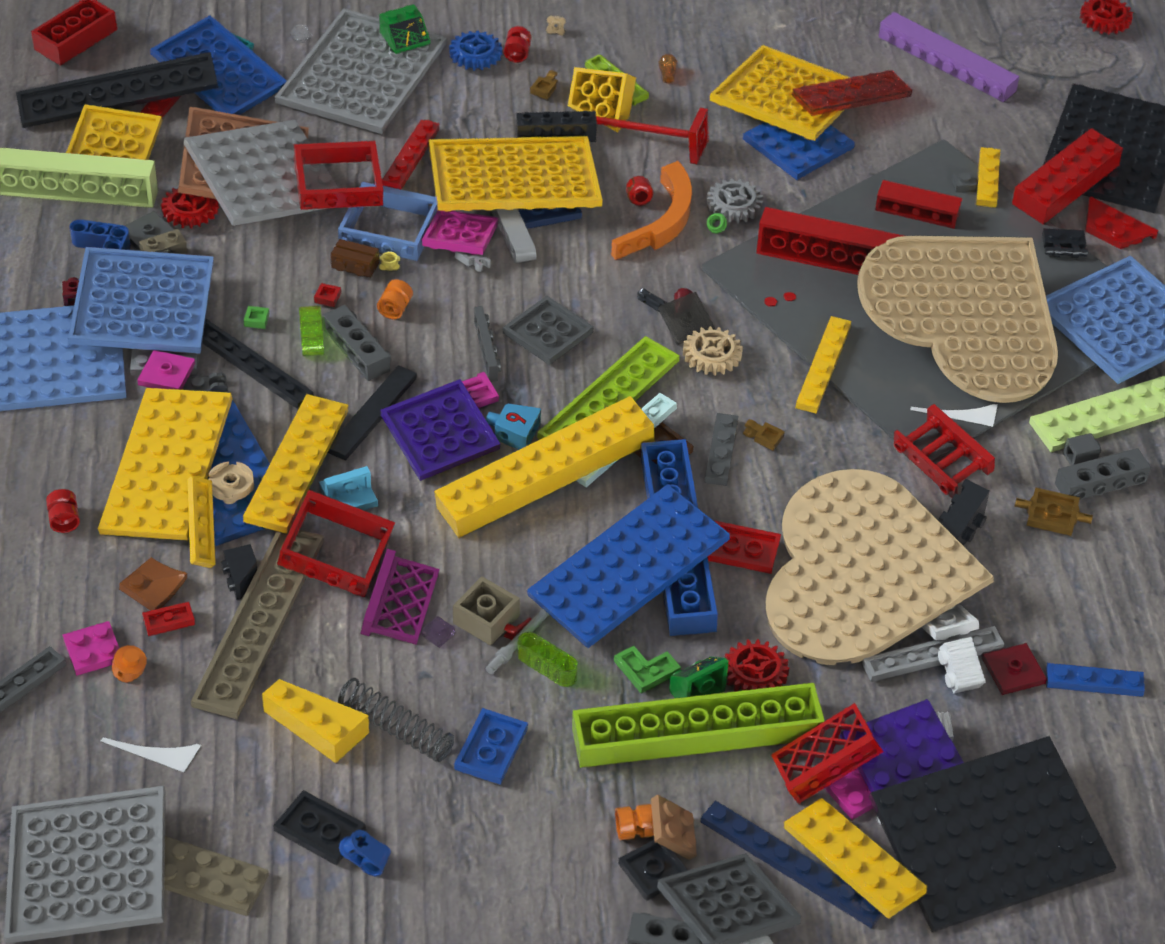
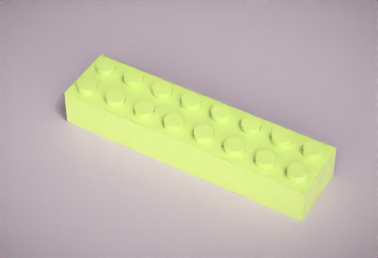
M0 148V195L154 207L158 194L154 160Z

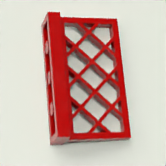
M854 703L774 752L771 756L786 783L785 786L788 792L800 804L884 751L875 739L858 706ZM854 713L856 714L853 725L844 724L846 718ZM835 728L832 738L823 737L826 730ZM842 729L851 730L847 740L838 739ZM857 731L866 732V735L854 741ZM814 741L811 751L802 750L805 743ZM821 742L829 743L826 753L817 752ZM836 744L845 745L842 750L832 754ZM788 754H793L790 764L781 763V758ZM800 755L808 756L805 766L796 765ZM815 757L823 758L821 763L811 767ZM793 771H802L800 776L790 780Z

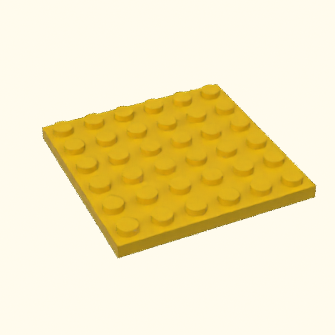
M762 45L710 93L709 101L733 109L735 112L751 116L753 119L767 122L771 126H777L790 133L798 134L808 140L815 141L861 94L865 88V83Z

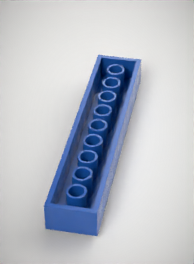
M686 439L641 443V465L647 499L668 484L698 508ZM657 459V464H655L651 460ZM706 557L662 591L670 636L717 632L718 613L708 558Z

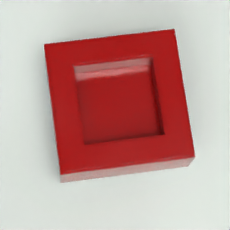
M321 283L314 296V303L335 307L341 295V287Z

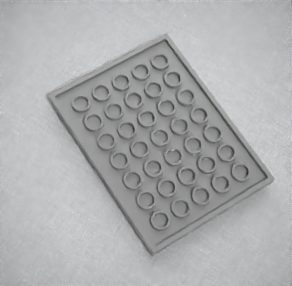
M343 8L277 93L275 103L382 134L447 44V37L428 32L430 38L429 45L395 54L380 33L379 18Z

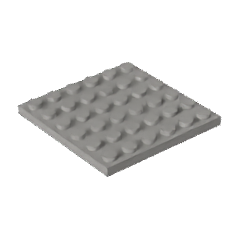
M296 120L184 138L186 149L232 226L322 210H300L294 164V144H310ZM324 164L303 165L306 190L338 188Z
M164 786L12 806L4 928L6 944L164 922L166 794Z

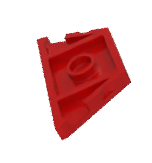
M1093 197L1089 199L1085 232L1119 249L1129 247L1132 244L1142 243L1143 239L1147 237L1152 239L1157 237L1159 230Z

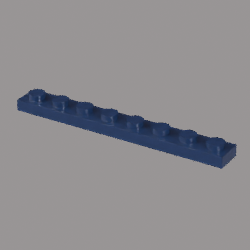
M715 800L701 816L702 824L869 928H872L881 917L882 913L841 877Z

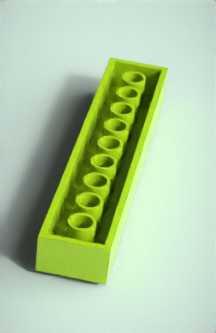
M814 683L573 710L572 731L580 768L791 743L825 722Z

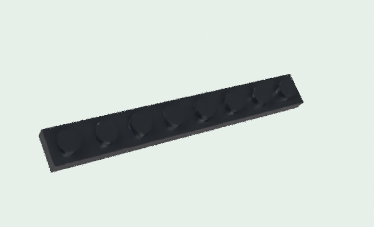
M205 319L202 344L297 409H299L306 394L314 396L312 390L208 319Z

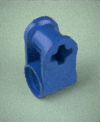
M364 830L353 832L351 836L343 838L339 844L341 855L371 876H380L391 855V850L387 845L379 842Z

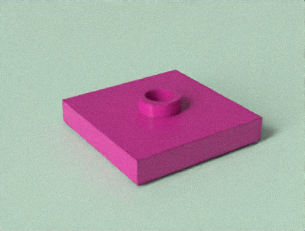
M153 350L137 380L138 385L148 388L182 390L195 366V359Z

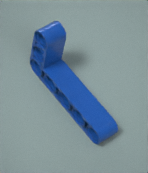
M74 220L69 226L72 244L75 247L130 250L131 248L129 230L126 226L88 220Z

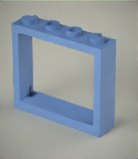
M362 182L360 187H375V184ZM383 186L382 207L427 216L415 242L353 229L364 207L348 208L338 228L339 239L378 248L379 253L382 254L394 252L401 258L418 261L425 247L422 246V238L438 211L436 197Z

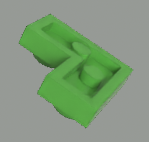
M635 646L614 655L615 664L641 694L665 682L675 672L681 670V666L668 651L649 661L643 657Z

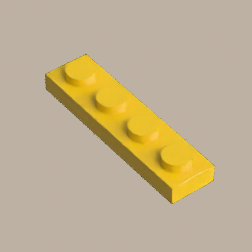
M980 147L976 205L994 208L997 206L1000 149Z
M191 476L187 479L190 564L212 568L216 565L212 480Z

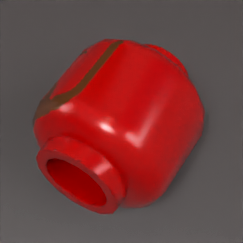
M644 176L631 178L626 184L627 197L632 204L637 206L649 203L653 197V188L650 181Z

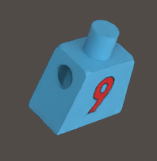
M506 404L501 414L489 411L486 421L489 425L495 427V436L499 442L520 450L531 444L541 425V409Z

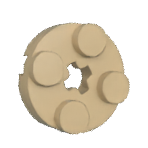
M223 462L211 469L208 480H212V494L215 498L223 500L226 504H233L254 490L253 472L243 463L236 462L237 465H229V462ZM227 480H230V481L235 480V482H233V483H227Z

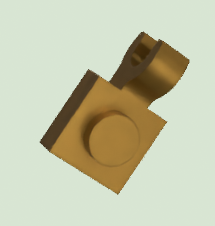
M550 70L545 78L539 76L530 87V94L548 100L557 88L558 80L555 77L558 72Z
M752 419L745 423L747 428L743 432L749 438L755 437L754 442L772 451L781 442L785 431L767 422L761 426Z

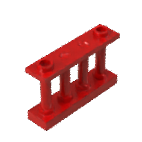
M935 404L927 408V422L905 437L898 430L894 432L895 449L908 457L939 486L945 495H949L951 498L958 494V484L975 471L982 470L987 476L994 471L995 457ZM931 429H936L942 434L921 451L913 444L914 441ZM947 442L952 443L957 448L937 464L928 458L930 454ZM962 456H966L972 461L970 465L952 478L942 471Z

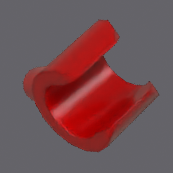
M529 617L517 626L508 623L504 628L507 631L504 637L512 640L532 618Z

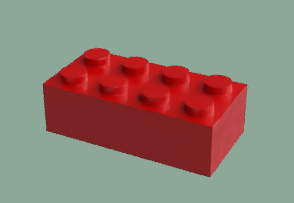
M81 0L31 31L34 50L61 66L117 30L116 15L114 10L97 0Z

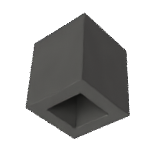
M1089 433L1067 438L1063 454L1071 466L1098 459L1101 453V446L1093 435Z

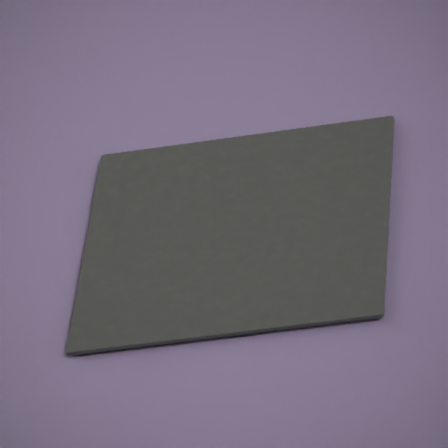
M941 140L800 213L904 236L1033 238L1045 295H1049L1108 267L1090 252H1088L1087 257L1079 256V258H1072L1071 256H1060L1059 258L1053 257V255H1045L1042 238L1043 228H1059L1050 221L1043 225L1012 205L1014 193L999 181L996 208L976 205L977 186L976 191L956 192L952 182V173L972 172L977 184L978 165L946 140ZM882 181H891L962 198L960 214L955 229L876 211L877 194ZM758 235L701 265L702 271L810 366L830 317L833 316L852 321L829 383L893 439L896 430L906 437L927 422V413L910 410L911 407L927 409L935 404L941 410H968L997 404L994 427L1098 366L1053 325L1058 359L1052 377L1045 387L1035 395L1017 402L1001 403L983 400L966 393L944 375L933 357L931 347L915 346L902 342L880 329L871 320L861 304L857 287L858 275L756 254ZM786 292H792L796 295V299L794 301H786L783 296ZM767 297H774L777 300V304L775 306H767L764 300ZM951 418L973 439L992 428V426ZM931 429L914 441L913 444L921 451L942 434L936 429ZM947 442L930 454L928 458L934 462L957 448L952 443Z

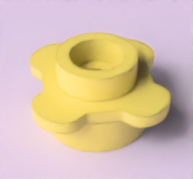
M385 252L380 256L381 264L379 268L381 270L396 271L400 269L398 264L400 257L396 253Z

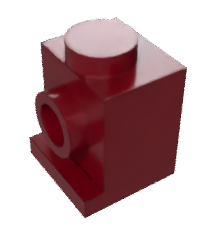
M76 277L62 281L64 306L75 305V301L69 302V298H76L79 279Z

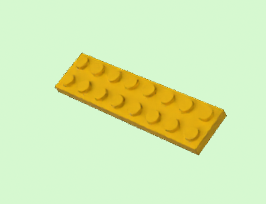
M306 394L243 515V522L288 533L348 413V404Z

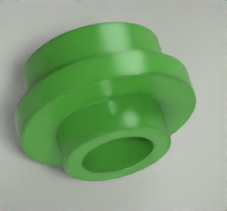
M714 213L707 219V228L712 233H721L727 227V219L721 213ZM716 221H720V225L718 227L714 226V223Z

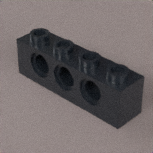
M596 111L516 113L517 138L588 136L589 142H596Z

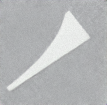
M997 404L976 409L942 411L953 419L993 427ZM911 407L910 409L927 413L926 408Z
M104 737L101 739L104 743L182 772L186 770L201 746L195 744L176 748H157L132 745Z

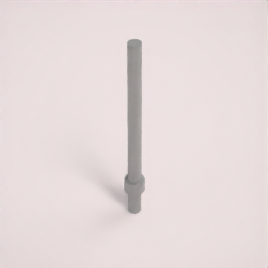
M541 609L506 647L499 649L495 654V658L487 665L486 671L493 674L502 664H506L512 658V653L549 614L544 609Z

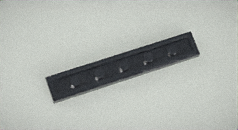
M398 365L338 433L328 453L346 461L381 421V409L394 405L417 379V373Z

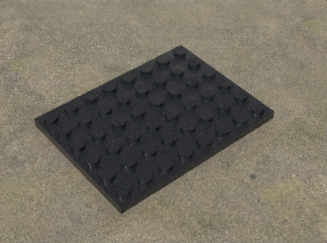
M1073 83L1043 165L1092 128L1121 146L1123 151L1119 166L1082 195L1155 214L1165 183V106Z
M1050 736L873 791L869 795V799L899 863L927 886V893L917 899V902L931 932L1114 872L1117 868Z

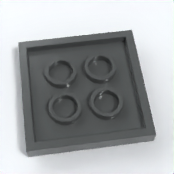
M545 296L503 327V334L548 365H551L593 333L594 326L549 296Z

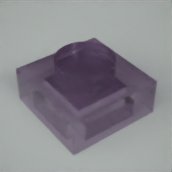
M439 616L435 617L422 629V636L439 648L455 635V627Z

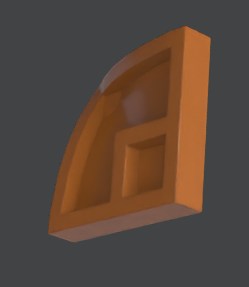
M151 557L119 583V590L151 611L162 608L175 595L186 581L187 573L170 568Z

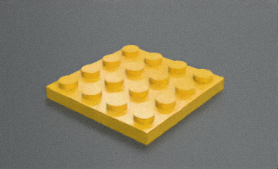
M84 104L66 153L149 160L162 124V117Z

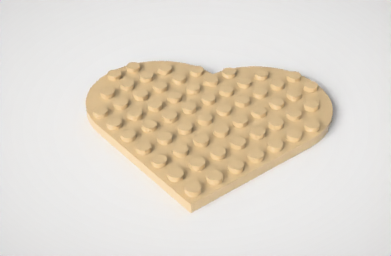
M902 236L887 240L886 243L879 247L876 246L867 255L859 271L857 287L861 304L868 316L880 329L902 342L915 346L931 347L933 357L940 370L957 387L983 400L1008 403L1021 401L1035 395L1049 382L1057 365L1058 349L1033 238Z
M861 469L839 470L823 474L806 483L792 496L786 506L782 520L784 544L792 559L776 573L769 585L766 595L767 620L772 633L779 643L794 655L802 659L803 657L816 660V663L824 665H836V662L851 661L852 664L884 651L993 583L994 576L900 483L886 475Z

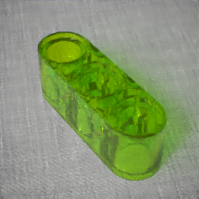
M321 306L299 307L303 356L324 355Z
M524 632L518 637V658L521 662L562 687H570L576 683L578 662L573 656L533 632Z

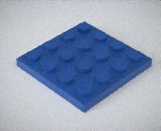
M767 122L743 133L744 141L796 180L852 150L855 145L854 141L831 124L815 141L808 140L795 133H790L780 127L771 126Z

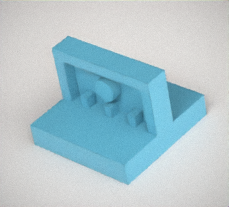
M367 466L334 475L319 482V488L324 496L361 510L378 506V500L371 488V473Z

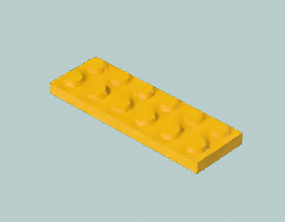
M820 798L784 821V829L888 919L927 893V886L823 798Z

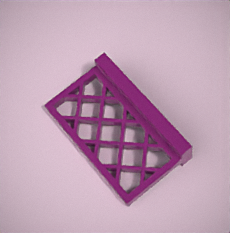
M387 549L360 634L370 636V633L374 632L417 645L440 569L396 557V551ZM397 565L407 568L409 573L400 575L396 569ZM426 573L433 575V577L423 582L419 574ZM414 577L418 584L409 588L404 580ZM400 583L404 590L395 593L390 586ZM422 589L426 597L418 600L413 592ZM408 595L412 602L403 605L399 598ZM394 600L398 608L389 611L385 603ZM417 607L421 614L412 618L407 610ZM403 613L407 620L397 623L393 616ZM388 618L393 626L386 628L379 626L378 623ZM411 625L415 634L404 633L401 628Z

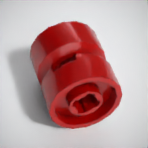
M516 26L508 31L504 55L509 61L519 63L526 60L532 40L529 30Z
M58 489L51 492L46 498L51 529L59 533L75 530L80 523L76 495L68 489Z

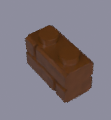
M339 239L336 247L331 252V268L338 271H346L357 276L371 278L379 265L378 248Z

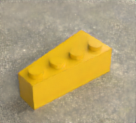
M278 679L262 693L265 713L334 763H337L369 734V717L367 714L281 679Z

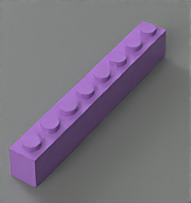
M895 12L881 21L879 38L984 93L1005 102L1017 91L1018 75Z

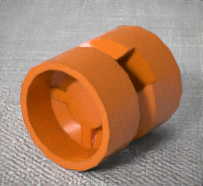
M399 279L391 280L377 303L378 311L388 319L400 318L413 296L411 286Z
M651 804L637 805L634 810L630 806L615 809L616 830L620 841L632 840L636 835H639L640 838L654 837Z

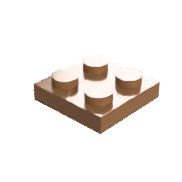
M660 795L651 798L654 841L688 860L696 857L693 813Z

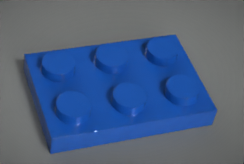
M482 708L454 763V770L501 785L528 730V722Z

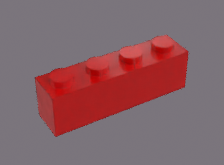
M883 180L877 194L875 210L955 229L960 214L962 198Z

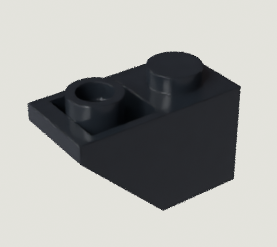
M251 544L223 551L222 571L224 575L228 574L229 578H226L228 589L230 592L234 591L236 600L244 596L257 571V561Z

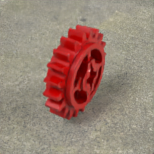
M1088 0L1081 7L1080 19H1083L1082 24H1087V28H1093V32L1099 31L1100 34L1107 33L1108 35L1113 32L1118 34V31L1124 32L1125 29H1129L1133 19V12L1130 11L1131 7H1126V3H1121L1120 0Z
M171 188L172 193L166 192V197L162 198L161 209L163 217L167 218L168 223L173 221L174 226L181 224V228L189 226L190 229L194 225L201 227V223L209 224L208 219L214 220V214H218L219 203L214 198L179 193L178 189Z
M747 639L745 646L738 642L737 649L730 647V652L725 654V658L729 661L727 685L734 684V692L740 689L745 691L780 687L787 683V677L789 676L788 659H784V652L777 653L778 646L770 648L768 641L762 645L759 639L756 640L755 644H752Z

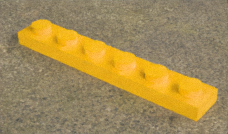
M833 316L830 317L796 401V409L817 414L851 328L852 321Z

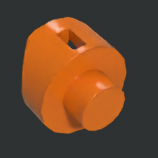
M130 645L118 649L112 662L113 675L125 683L137 679L143 674L146 667L147 658L145 653L140 648Z

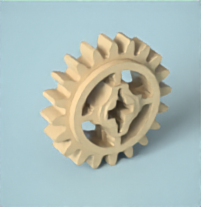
M709 326L708 330L700 328V333L694 330L692 336L687 335V341H684L683 356H685V362H690V368L697 367L696 372L703 370L705 375L709 372H712L714 376H716L717 372L724 375L725 369L732 372L733 366L738 367V363L742 359L743 346H740V340H735V334L728 335L729 330L722 332L720 327L717 330H713Z

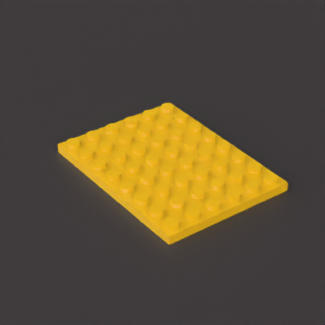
M588 136L429 139L438 211L602 207V195Z

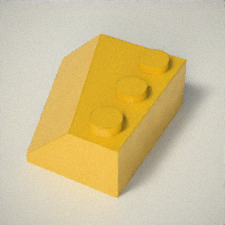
M574 67L568 106L576 111H596V116L627 121L630 117L636 77L627 73ZM607 126L616 132H619V130L621 129L618 127Z

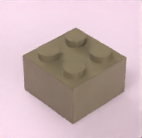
M483 576L453 605V624L490 646L505 632V626L508 623L513 624L520 616V598Z

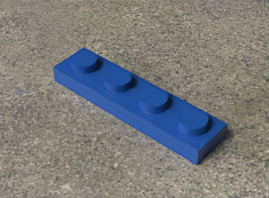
M1047 663L1046 688L1143 697L1145 692L1144 672Z

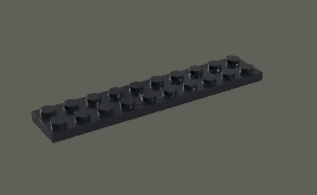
M211 52L18 91L16 96L22 127L27 128L80 117L84 104L119 109L219 87Z

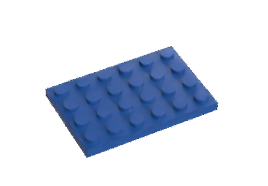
M211 15L150 49V54L159 62L211 52L219 88L196 92L195 94L213 110L218 112L241 115L278 93L287 82V80Z

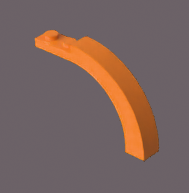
M679 161L661 167L660 183L670 194L672 199L671 206L655 222L613 239L611 256L615 260L648 246L657 250L677 237L687 224L691 210L692 186L688 173Z

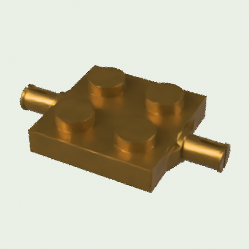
M1036 487L1030 501L1016 497L1014 506L1028 509L1029 517L1026 526L1072 536L1077 521L1091 524L1093 515L1080 512L1078 506L1080 497Z

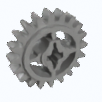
M730 179L729 182L722 180V184L716 182L715 187H710V192L707 193V206H709V212L721 213L728 219L729 223L732 220H735L737 223L740 220L747 222L748 217L754 219L755 215H759L760 210H762L763 195H760V190H756V185L749 186V181L743 183L741 179L738 181Z

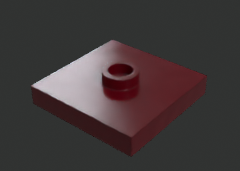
M1027 643L983 654L982 660L1002 695L1046 684L1047 678Z

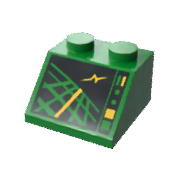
M415 4L379 14L380 33L395 54L430 44L423 16Z
M710 656L695 662L684 670L675 672L670 676L669 692L674 698L724 692L729 661L726 658Z

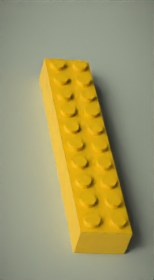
M629 396L435 490L437 509L457 537L460 538L641 449V443L655 442L654 424L633 398Z

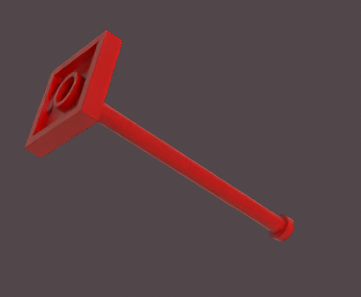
M706 108L699 109L689 130L596 116L597 124L688 138L691 164L698 165L709 141L708 109Z

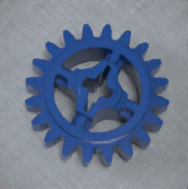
M479 30L476 32L469 31L467 34L462 32L461 37L455 36V40H451V45H449L450 58L453 59V63L458 62V67L465 66L466 70L468 68H472L473 71L478 68L480 70H483L484 67L491 68V64L497 65V61L501 60L502 43L499 42V38L493 39V34L487 35L486 31L483 33H479Z

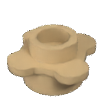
M549 16L547 18V33H558L559 35L565 33V18L559 16Z

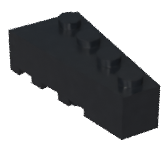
M965 479L961 485V494L954 495L948 511H943L938 520L963 546H965L966 542H971L976 529H981L987 519L985 510L990 492L968 479Z

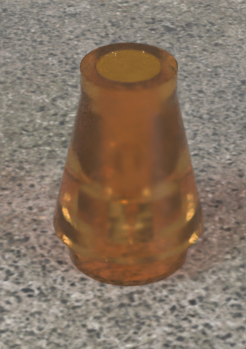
M671 54L663 55L658 62L663 82L672 83L674 81L678 62Z

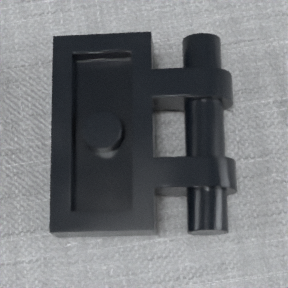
M1043 228L1042 238L1045 255H1053V257L1059 258L1060 256H1071L1072 258H1079V256L1087 257L1088 249L1086 248L1084 230Z

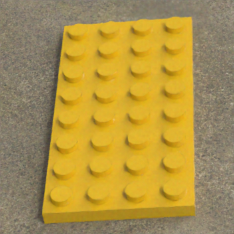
M159 388L145 389L98 526L100 534L188 541L187 479L191 476L208 479L233 400L231 393Z

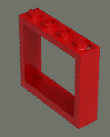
M376 141L294 144V164L300 210L383 206L384 190ZM350 162L372 163L375 187L306 190L303 165Z
M308 490L280 550L277 564L286 569L304 574L309 578L323 581L330 586H336L352 594L365 597L390 540L395 522ZM308 513L381 540L365 578L291 551Z

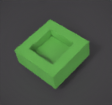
M248 306L244 318V327L265 329L270 315L269 308Z

